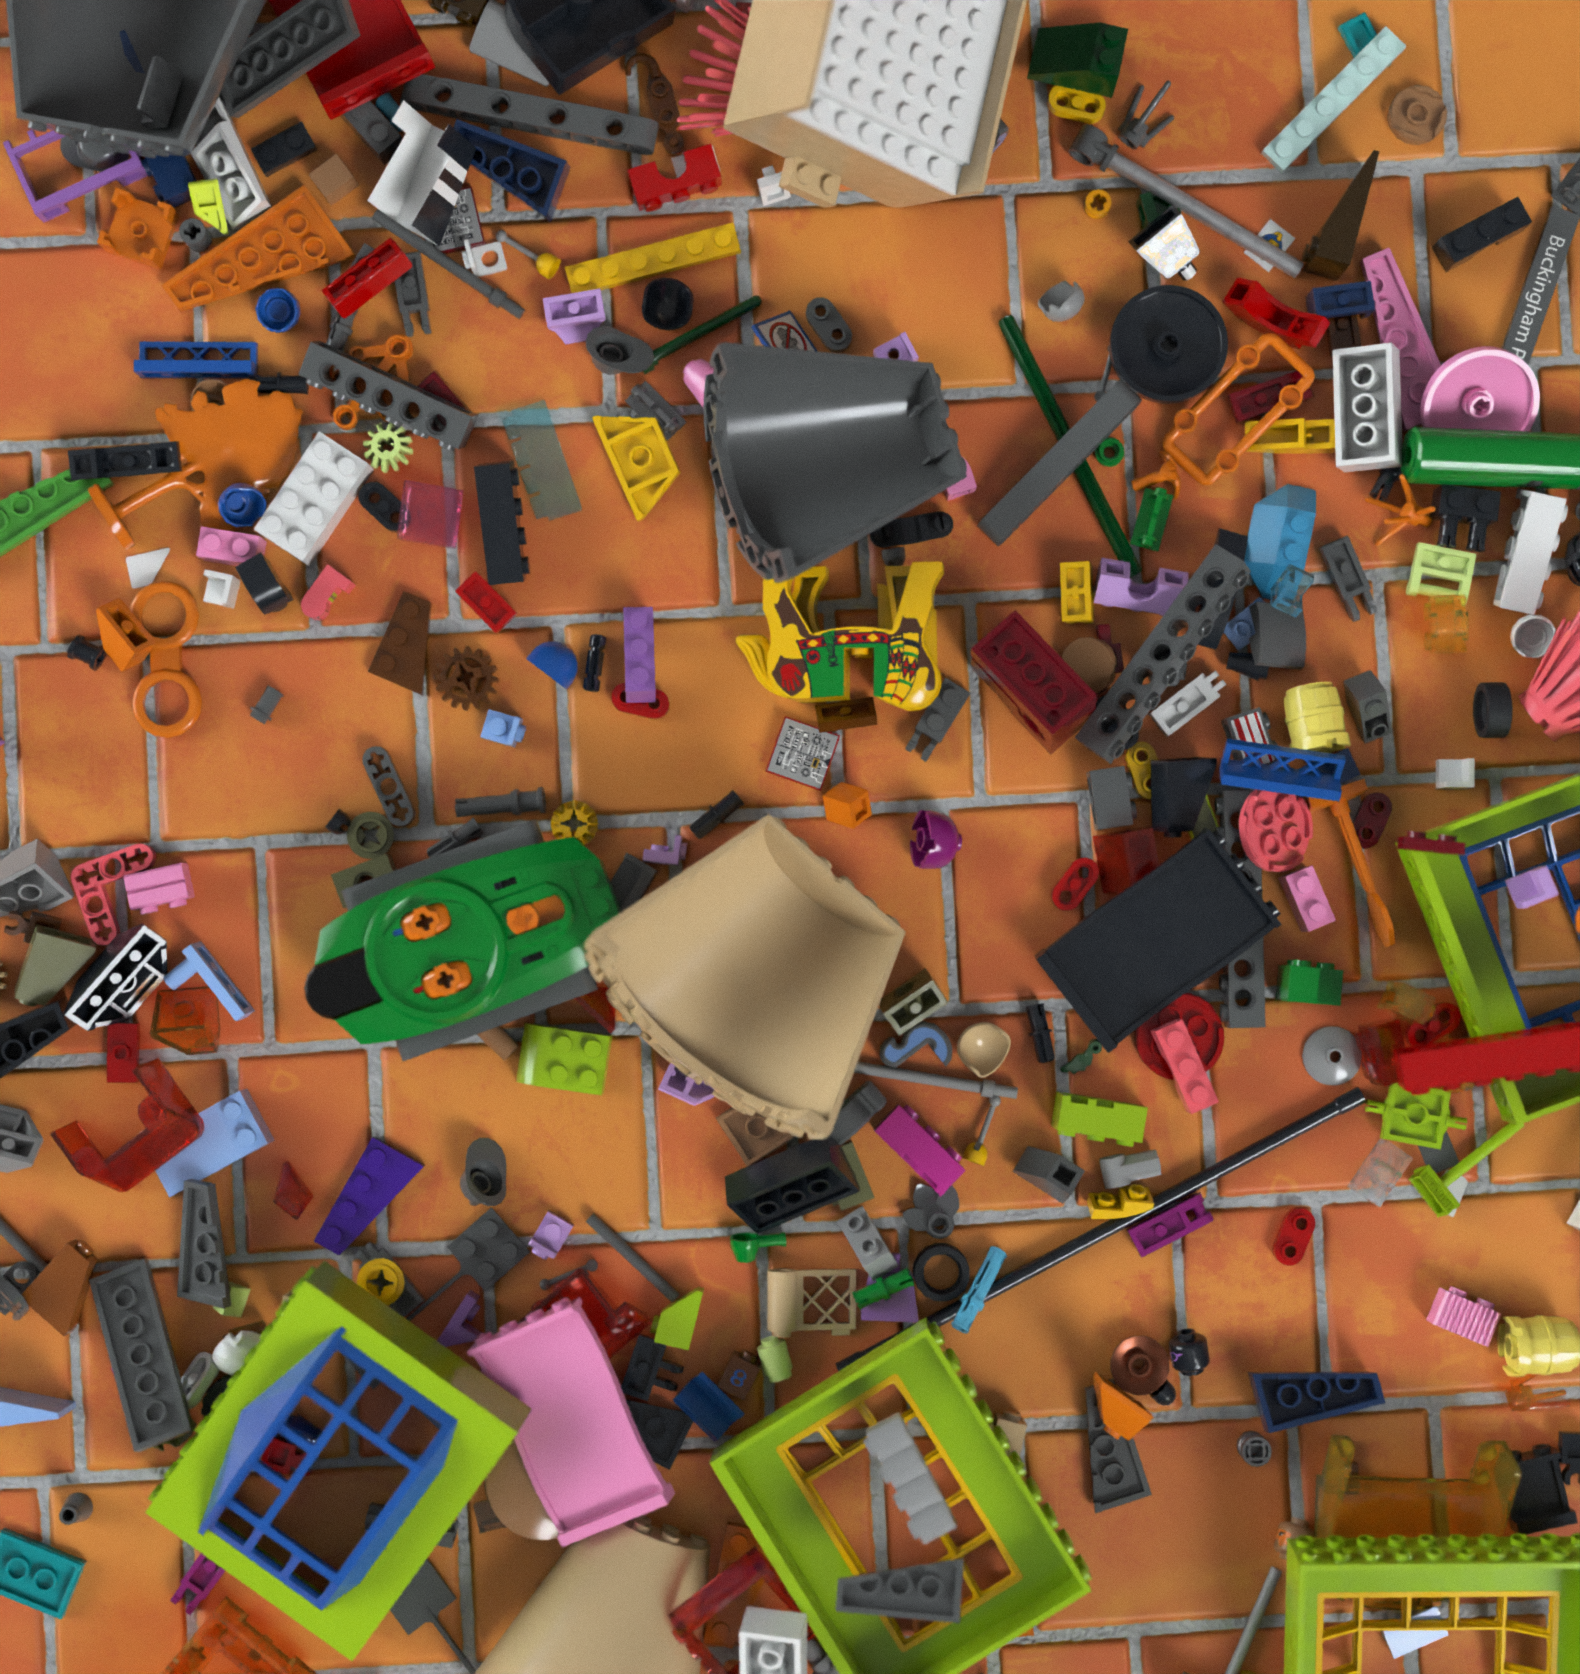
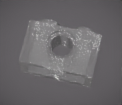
M1380 1138L1347 1187L1371 1204L1381 1207L1413 1157L1390 1141Z

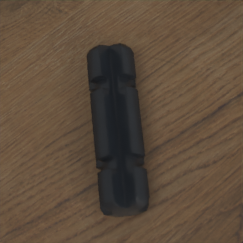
M592 634L590 636L589 647H591V650H588L585 669L587 678H584L583 689L588 692H598L600 688V680L598 678L602 673L604 659L602 649H605L606 638L603 635Z

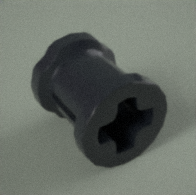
M79 634L71 642L67 657L72 660L76 658L88 664L90 669L96 671L102 665L107 653L102 645L98 647L86 641L85 637Z

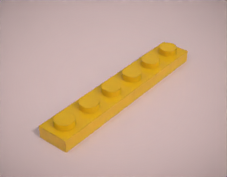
M732 222L567 266L565 271L571 293L594 289L605 290L741 253L734 223Z

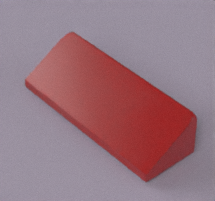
M390 237L321 291L340 316L345 319L412 268V263Z

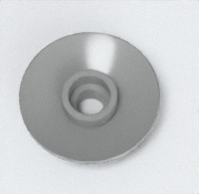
M1329 1026L1318 1029L1309 1036L1303 1047L1302 1059L1306 1071L1314 1080L1325 1085H1340L1356 1075L1361 1065L1362 1052L1357 1039L1349 1031ZM1333 1051L1339 1053V1059L1336 1062L1330 1060V1054Z

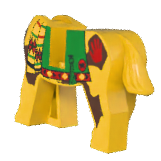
M912 562L911 566H885L893 623L892 630L874 627H842L821 631L818 623L817 607L821 592L829 580V569L826 566H813L794 577L795 583L792 594L791 585L794 578L775 583L774 579L766 580L763 578V611L769 624L771 642L763 635H739L736 637V644L746 656L754 676L763 687L775 695L800 703L850 700V653L855 658L860 659L872 658V653H874V696L880 701L906 711L922 710L934 702L942 685L940 670L925 645V636L934 609V592L938 582L944 575L943 562Z

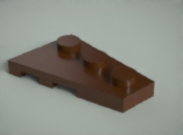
M403 591L368 670L369 673L422 696L424 693L423 683L432 609L430 602Z

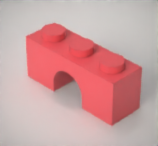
M1175 1019L1150 1030L1162 1058L1166 1060L1176 1083L1174 1086L1185 1111L1193 1114L1219 1103L1183 1020Z

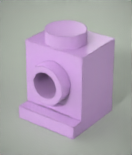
M906 332L901 333L900 336L873 350V356L877 358L890 359L888 353L891 351H896L899 354L897 360L918 362L919 358Z

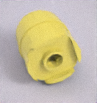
M1332 682L1309 683L1291 688L1285 692L1284 709L1286 718L1284 720L1285 725L1288 726L1292 742L1289 745L1290 748L1333 753L1345 749V746H1351L1349 733L1345 732L1344 708L1341 705L1338 690L1336 687H1333Z
M1545 1315L1525 1318L1504 1316L1502 1318L1506 1322L1498 1326L1497 1347L1499 1357H1505L1507 1365H1502L1508 1376L1523 1377L1526 1374L1547 1376L1572 1371L1573 1368L1579 1365L1580 1335L1576 1324L1572 1320H1568L1565 1317Z

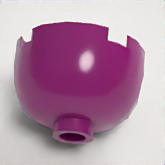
M930 810L918 812L911 829L917 831L916 842L910 840V854L913 865L922 869L942 868L948 865L955 857L956 852L961 849L962 836L958 833L954 821L946 814Z

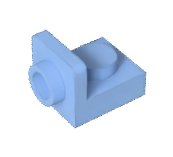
M488 709L480 737L515 748L517 742H522L526 726L522 725L523 719L520 717Z

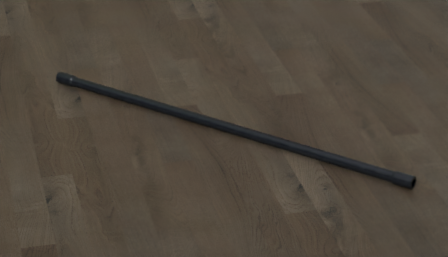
M1358 1087L1335 1098L1331 1103L1153 1196V1209L1134 1216L1110 1219L993 1282L983 1303L1334 1117L1366 1103L1363 1093ZM961 1299L926 1318L930 1324L936 1322L939 1327L954 1320L962 1304ZM912 1325L885 1338L884 1340L870 1346L869 1348L863 1351H858L846 1357L845 1359L835 1363L838 1371L842 1370L843 1368L847 1367L859 1358L868 1354L872 1350L876 1349L877 1347L892 1339L896 1335L900 1334L904 1330L908 1329Z

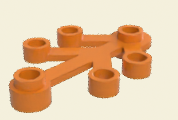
M394 334L386 340L384 345L364 348L357 345L350 349L349 354L354 356L355 352L362 351L364 355L360 360L365 362L370 358L384 357L380 364L375 367L389 373L395 365L397 377L410 382L407 361L413 355L414 346L406 335ZM397 345L404 346V351L401 354L394 352ZM339 369L332 373V379L336 380L337 376L340 375ZM359 377L356 382L365 380ZM366 382L359 390L361 393L366 390ZM386 389L383 392L382 398L387 405H391V393ZM352 400L349 405H340L335 409L333 420L340 429L351 430L357 425V414L361 410L359 408L360 403ZM378 412L379 417L384 422L389 423L385 420L386 417H383V414ZM350 414L352 420L347 424L343 423V416Z

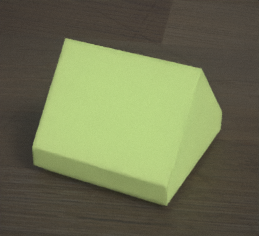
M228 1281L231 1306L224 1309L213 1306V1309L223 1316L242 1317L251 1288Z

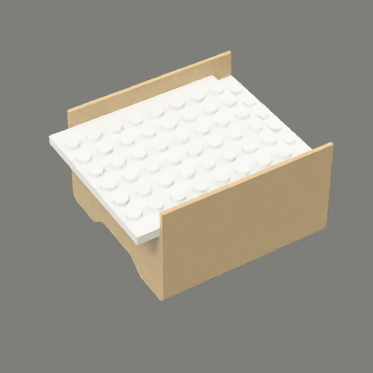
M752 0L723 128L784 157L785 160L778 187L824 208L836 205L840 184L884 205L895 208L984 193L1027 0Z

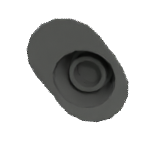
M70 136L61 138L60 148L63 157L77 167L102 172L129 158V154L112 151L111 147L99 145L94 141L88 140V143L71 140Z
M601 326L594 328L587 335L585 341L586 348L591 355L594 366L602 373L608 375H616L621 372L639 373L647 370L653 363V350L647 343L622 333L617 329Z
M479 1138L468 1147L465 1171L460 1177L461 1191L472 1206L479 1204L496 1206L506 1196V1158L502 1148L489 1138Z

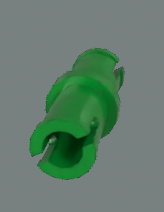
M906 1267L904 1270L884 1279L881 1276L876 1279L875 1283L852 1292L855 1302L858 1303V1308L862 1310L864 1307L882 1299L887 1301L891 1299V1295L908 1287L915 1286L912 1275H909V1269Z

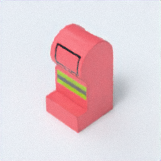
M327 564L302 598V612L313 620H323L329 615L330 605L343 590L350 594L356 585Z

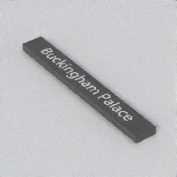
M1555 206L1550 208L1501 347L1517 355L1527 365H1529L1580 218L1578 214Z

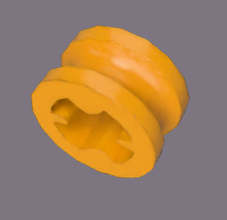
M1100 189L1090 192L1084 202V211L1087 216L1092 219L1105 217L1111 207V197L1107 192ZM1094 198H1099L1098 202L1100 200L1104 202L1100 211H1097V207L1095 209L1091 207Z

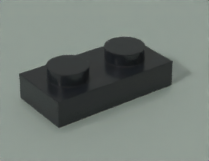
M301 121L254 146L251 150L263 173L268 177L317 151V148Z

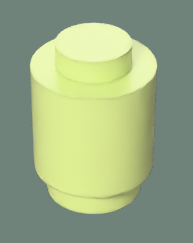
M773 1336L762 1339L761 1345L757 1347L764 1375L772 1383L790 1378L793 1365L785 1339Z

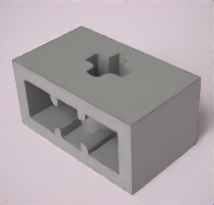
M863 1206L837 1221L862 1266L873 1281L899 1266Z

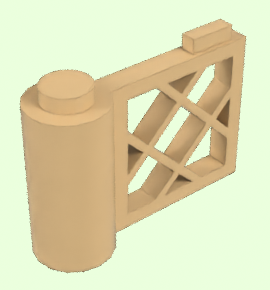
M769 1269L767 1273V1331L773 1332V1337L779 1338L791 1337V1332L801 1330H831L832 1336L850 1335V1330L856 1329V1302L852 1293L856 1291V1269ZM816 1276L823 1285L810 1296L803 1289V1277ZM820 1276L831 1277L825 1282ZM837 1276H849V1288L839 1296L829 1285ZM828 1288L838 1299L825 1311L815 1299ZM803 1294L808 1298V1300L804 1304ZM848 1295H849V1305L844 1301V1299H845ZM841 1302L849 1309V1322H835L829 1316ZM813 1303L823 1314L815 1323H803V1312ZM826 1318H828L832 1323H822V1322H823Z

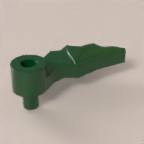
M1091 1039L1083 1053L1076 1054L1071 1061L1060 1067L1061 1072L1066 1073L1070 1071L1075 1074L1078 1071H1085L1086 1067L1092 1063L1093 1054H1098L1102 1050V1045L1098 1039Z

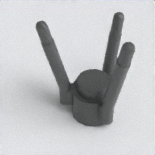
M1171 81L1165 82L1142 116L1131 121L1145 88L1144 85L1139 86L1127 115L1118 128L1120 131L1119 139L1129 148L1134 150L1139 146L1144 148L1150 139L1174 120V116L1170 115L1149 133L1146 132L1148 126L1145 124V121L1171 85Z

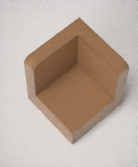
M337 154L309 174L331 206L359 186L354 176Z

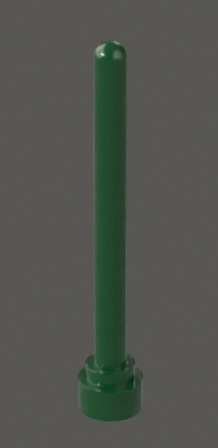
M755 295L653 350L654 359L652 365L647 370L642 371L644 375L655 370L654 366L659 364V360L759 307L762 304L761 297Z

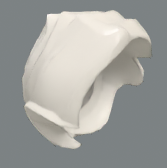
M241 1330L235 1337L232 1333H228L214 1349L212 1354L213 1362L221 1371L233 1376L244 1364L243 1360L249 1351L260 1341V1334Z

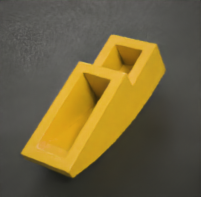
M1304 418L1276 420L1246 452L1336 453L1335 419L1305 420ZM1245 421V435L1259 421Z

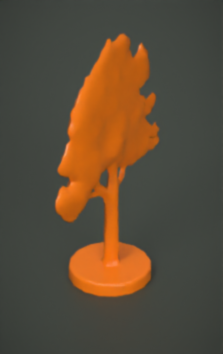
M243 379L224 386L222 389L223 405L219 406L216 403H208L206 393L197 391L190 403L194 411L177 409V404L165 403L164 407L156 408V420L161 423L170 442L179 441L181 461L182 459H187V463L182 466V471L168 473L161 479L115 505L111 503L99 484L88 488L93 501L124 549L128 550L135 546V541L122 518L164 493L180 488L187 489L201 502L200 523L203 527L237 532L239 527H234L225 522L218 511V499L228 486L239 482L252 485L266 499L270 495L269 489L278 487L281 481L288 477L295 459V452L298 448L296 443L299 435L298 426L303 413L301 408L296 409L294 407L290 394L273 391L268 396H258L257 388L260 382ZM195 471H202L205 481L204 483L196 484L186 481L185 478Z

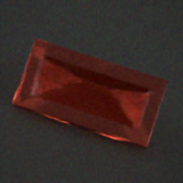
M598 987V990L574 998L608 1032L613 1033L617 1029V1012L607 1000V987Z

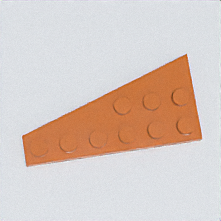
M302 185L161 286L180 312L348 261L356 258V256L307 187Z

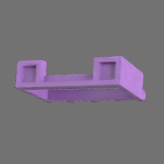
M31 129L27 131L30 141L13 148L9 140L3 142L35 215L43 223L69 212L70 209L67 202L117 180L125 187L148 176L141 163L142 157L138 155V152L129 150L131 159L39 199L21 157L65 137V135L57 134L52 130L37 137L34 130Z

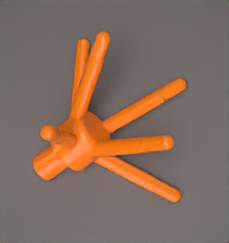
M1404 474L1399 476L1407 501L1402 508L1368 496L1364 499L1368 503L1400 514V517L1384 520V524H1398L1377 539L1374 543L1375 546L1382 544L1408 523L1413 526L1420 524L1424 527H1428L1432 523V517L1427 514L1434 512L1436 508L1434 506L1423 508L1417 505Z

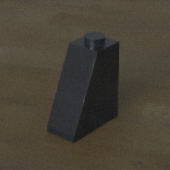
M1189 757L1151 760L1152 831L1164 832V837L1168 838L1182 837V832L1194 831L1217 765V758Z

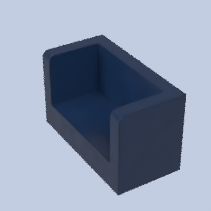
M1371 281L1312 288L1305 297L1307 313L1325 316L1326 318L1360 314L1361 318H1368L1375 310Z

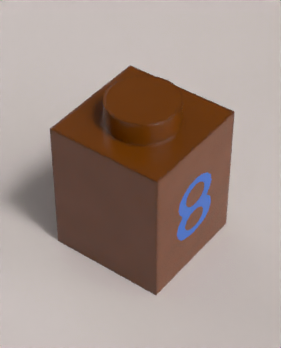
M742 1349L741 1353L734 1350L718 1381V1387L745 1400L761 1368V1363L757 1362L758 1357Z

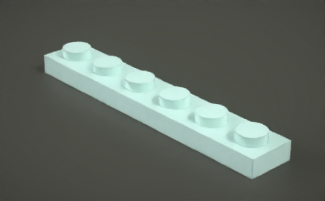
M1385 26L1262 150L1261 154L1282 174L1407 46Z

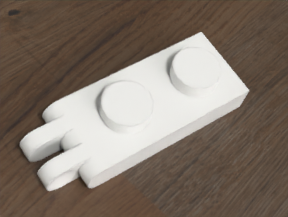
M1216 670L1207 677L1204 673L1200 674L1149 714L1166 737L1170 736L1221 696L1218 691L1226 685L1225 681L1222 680L1215 686L1211 684V681L1219 676Z

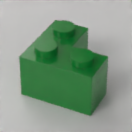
M1287 960V965H1278L1275 1000L1341 1006L1343 970H1334L1335 964L1317 962L1315 968L1311 967L1312 961Z

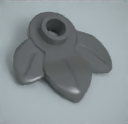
M917 1184L913 1193L915 1207L903 1212L906 1223L915 1231H927L933 1238H946L954 1229L953 1216L959 1209V1198L956 1189L951 1185L940 1196L933 1188L924 1184ZM937 1218H942L945 1221V1225L941 1229L934 1227V1221Z

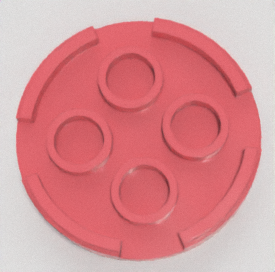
M1254 789L1244 801L1239 816L1240 841L1248 858L1260 869L1268 872L1289 871L1304 860L1303 855L1307 849L1309 839L1313 837V821L1311 812L1308 809L1309 807L1302 796Z

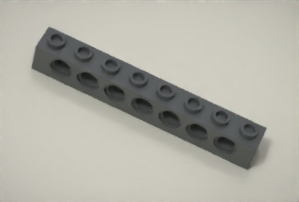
M1217 544L1214 545L1075 738L1083 746L1110 764L1114 759L1122 755L1126 742L1140 730L1143 719L1150 710L1155 709L1159 704L1161 694L1167 686H1171L1178 677V671L1183 664L1194 656L1196 646L1202 638L1210 634L1214 622L1220 613H1224L1229 608L1231 598L1236 591L1243 588L1247 583L1251 570L1243 560ZM1224 579L1219 587L1212 588L1217 580ZM1206 603L1202 611L1195 612L1198 605ZM1188 627L1186 634L1177 636L1182 628ZM1171 651L1170 656L1166 660L1160 661L1163 653ZM1153 675L1149 684L1142 685L1143 680L1147 676ZM1135 699V704L1131 708L1125 709L1127 702ZM1118 723L1116 730L1107 734L1108 728L1112 724Z
M1253 790L1219 792V798H1215V815L1220 816V827H1216V830L1227 842L1223 848L1229 856L1232 855V845L1235 842L1241 843L1239 829L1231 825L1230 818L1233 813L1240 814L1244 801ZM1244 851L1243 856L1239 858L1245 866L1241 872L1247 879L1253 877L1262 888V869L1253 864ZM1263 938L1224 966L1223 974L1219 975V990L1224 992V1004H1220L1219 1009L1220 1021L1225 1022V1027L1227 1028L1266 1027ZM1238 960H1243L1247 965V972L1241 977L1236 975L1234 971V965ZM1241 989L1246 991L1248 995V1000L1243 1006H1239L1235 1002V994Z

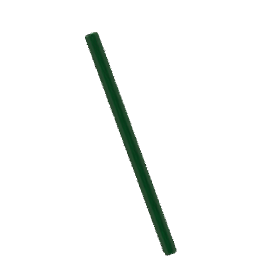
M1013 315L1005 316L999 320V327L1057 441H1059L1070 430V427ZM1085 459L1074 471V474L1117 559L1130 562V578L1134 577L1142 571V568Z

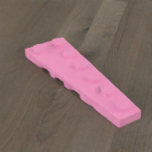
M1389 247L1363 258L1360 264L1364 280L1371 281L1375 305L1373 315L1380 343L1392 342L1400 351L1402 429L1405 432L1412 427L1421 425L1420 405L1422 396L1429 380L1441 364Z

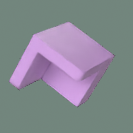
M1547 866L1536 867L1506 880V885L1517 909H1525L1559 895Z

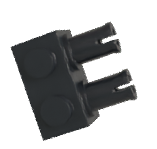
M1440 485L1433 490L1431 506H1434L1436 510L1430 513V517L1433 520L1440 521L1436 546L1444 547L1445 545L1446 548H1456L1458 523L1469 525L1466 550L1473 551L1475 549L1474 552H1485L1487 527L1498 521L1501 492L1454 485Z

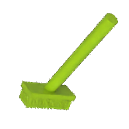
M1508 1123L1440 1178L1431 1166L1427 1164L1416 1168L1413 1171L1414 1174L1408 1180L1411 1181V1184H1414L1415 1189L1418 1190V1193H1421L1420 1195L1423 1196L1422 1198L1425 1199V1202H1428L1427 1204L1437 1214V1217L1448 1215L1454 1209H1457L1460 1204L1447 1187L1523 1128L1524 1123L1520 1125Z

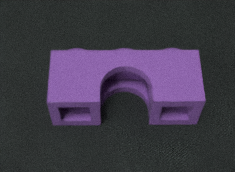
M623 607L626 703L655 702L653 607Z

